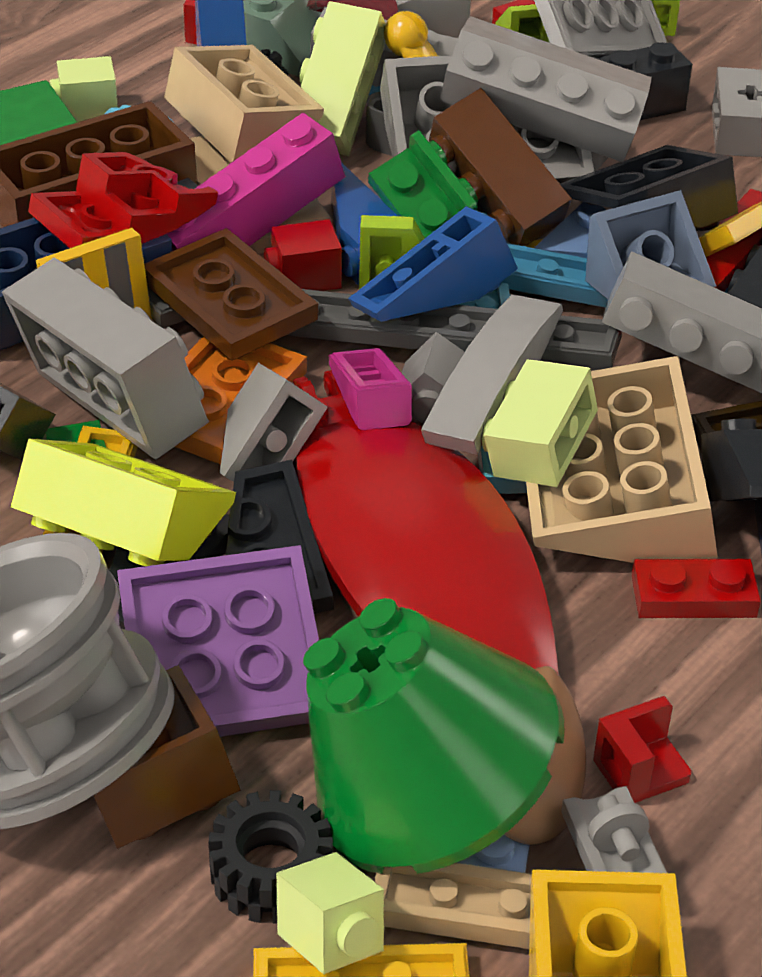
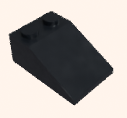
M665 145L624 160V162L610 165L560 184L574 200L609 208H616L681 190L696 231L712 230L719 226V221L738 214L733 157L677 146Z

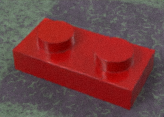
M634 559L631 576L638 618H757L761 600L751 559Z

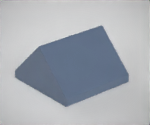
M681 190L601 211L590 216L585 281L608 300L631 251L709 286H716Z

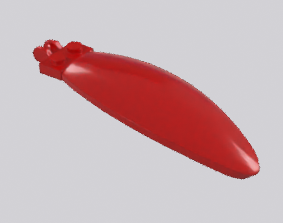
M332 370L324 372L323 385L327 394L325 398H317L314 386L310 380L308 381L306 376L293 379L294 385L328 406L296 456L297 475L321 557L356 615L359 617L364 608L375 600L389 598L394 600L398 607L412 609L514 657L534 669L550 666L558 673L552 620L540 572L520 525L492 483L458 450L425 443L421 431L422 426L412 421L406 426L371 430L359 429L350 415Z

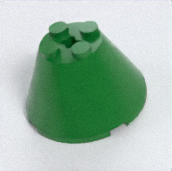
M389 598L378 599L364 608L358 618L344 625L330 638H324L315 642L305 653L303 664L308 670L306 689L317 807L321 809V820L327 818L329 821L333 846L346 860L357 867L382 874L384 867L412 866L416 873L420 874L460 862L480 852L514 827L533 807L550 782L552 775L548 771L547 766L556 743L562 744L564 742V717L558 698L546 679L528 664L412 609L398 607L395 601Z

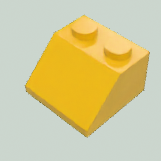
M532 870L529 977H687L675 873Z

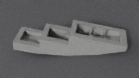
M511 295L497 309L468 346L441 390L421 429L425 443L478 455L482 446V434L487 420L495 416L504 400L507 385L510 381H515L526 360H541L563 312L562 304Z

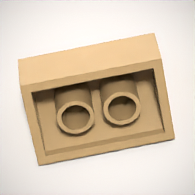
M254 45L174 47L164 98L230 164L301 113H305L316 122L323 116L324 108Z

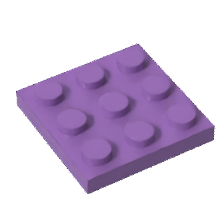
M301 545L117 570L125 630L136 632L145 637L153 646L159 662L165 670L179 664L216 726L220 737L310 723L306 689L308 670L303 664V658L308 648L319 641Z

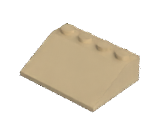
M678 356L591 371L598 411L558 487L526 482L534 546L634 563V559L718 558L711 506Z

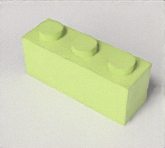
M329 1L324 17H319L316 21L313 33L315 45L311 57L305 58L302 63L300 84L301 88L324 108L323 116L317 123L333 133L338 153L349 156L386 43L384 39L385 21L381 11Z

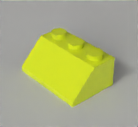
M28 439L11 508L33 515L31 524L38 528L59 533H65L66 529L69 528L80 532L81 536L90 539L98 549L114 550V547L118 546L130 551L128 560L143 566L164 564L165 561L190 560L233 505L236 492L94 443Z

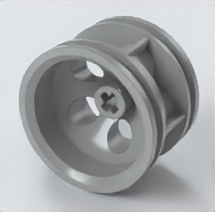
M51 533L24 538L0 546V829L19 827L52 817L85 801L107 787L132 767L152 746L165 727L173 708L174 687L168 673L159 662L153 646L145 637L136 632L120 628L117 612L120 603L118 583L110 570L107 569L105 560L95 543L81 535Z

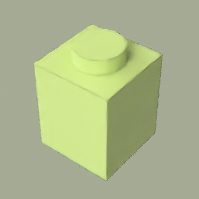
M111 56L57 61L58 79H50V85L77 122L101 116L110 108H118L116 79Z
M337 852L277 872V933L323 974L384 951V889Z

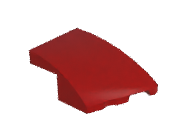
M127 152L82 153L76 191L31 193L28 212L69 248L129 228H133L140 234L141 244L170 233L202 215L216 204L219 192L209 186L189 189L177 184L178 173L152 165L146 160Z

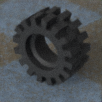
M269 790L270 801L260 802L257 791L246 794L247 807L243 808L235 799L226 806L227 817L218 814L213 821L214 832H209L208 839L211 884H214L215 895L219 901L222 902L228 899L229 911L238 916L246 906L248 907L249 921L261 923L263 912H272L273 924L277 923V872L333 853V837H331V826L328 819L321 820V809L314 803L304 810V797L292 793L288 803L282 802L281 790ZM280 845L293 850L297 854V858L280 867L266 868L248 862L245 859V855L261 846Z

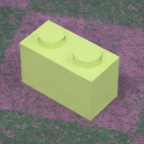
M526 360L515 381H510L507 385L504 400L495 416L487 420L483 429L482 446L484 451L488 452L494 477L558 487L598 411L589 367Z

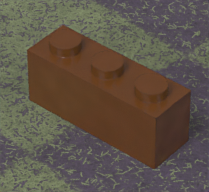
M482 88L433 118L429 142L435 141L444 151L448 160V166L459 179L464 178L469 182L477 195L479 205L488 216L497 220L505 240L508 239L514 245L526 246L559 225L565 219L572 198Z

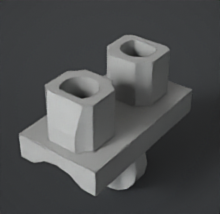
M627 786L615 788L606 795L594 799L573 797L563 800L562 815L587 871L667 873L648 833L649 820L643 808L634 803Z

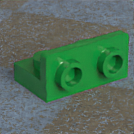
M419 130L410 135L409 147L368 173V183L381 200L398 216L413 217L424 238L466 206L477 211L478 198L472 186L464 178L458 180L448 167V160L442 148L433 140L428 142Z

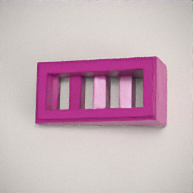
M380 348L335 352L329 355V366L350 415L359 429L371 430L410 424L412 420V385Z

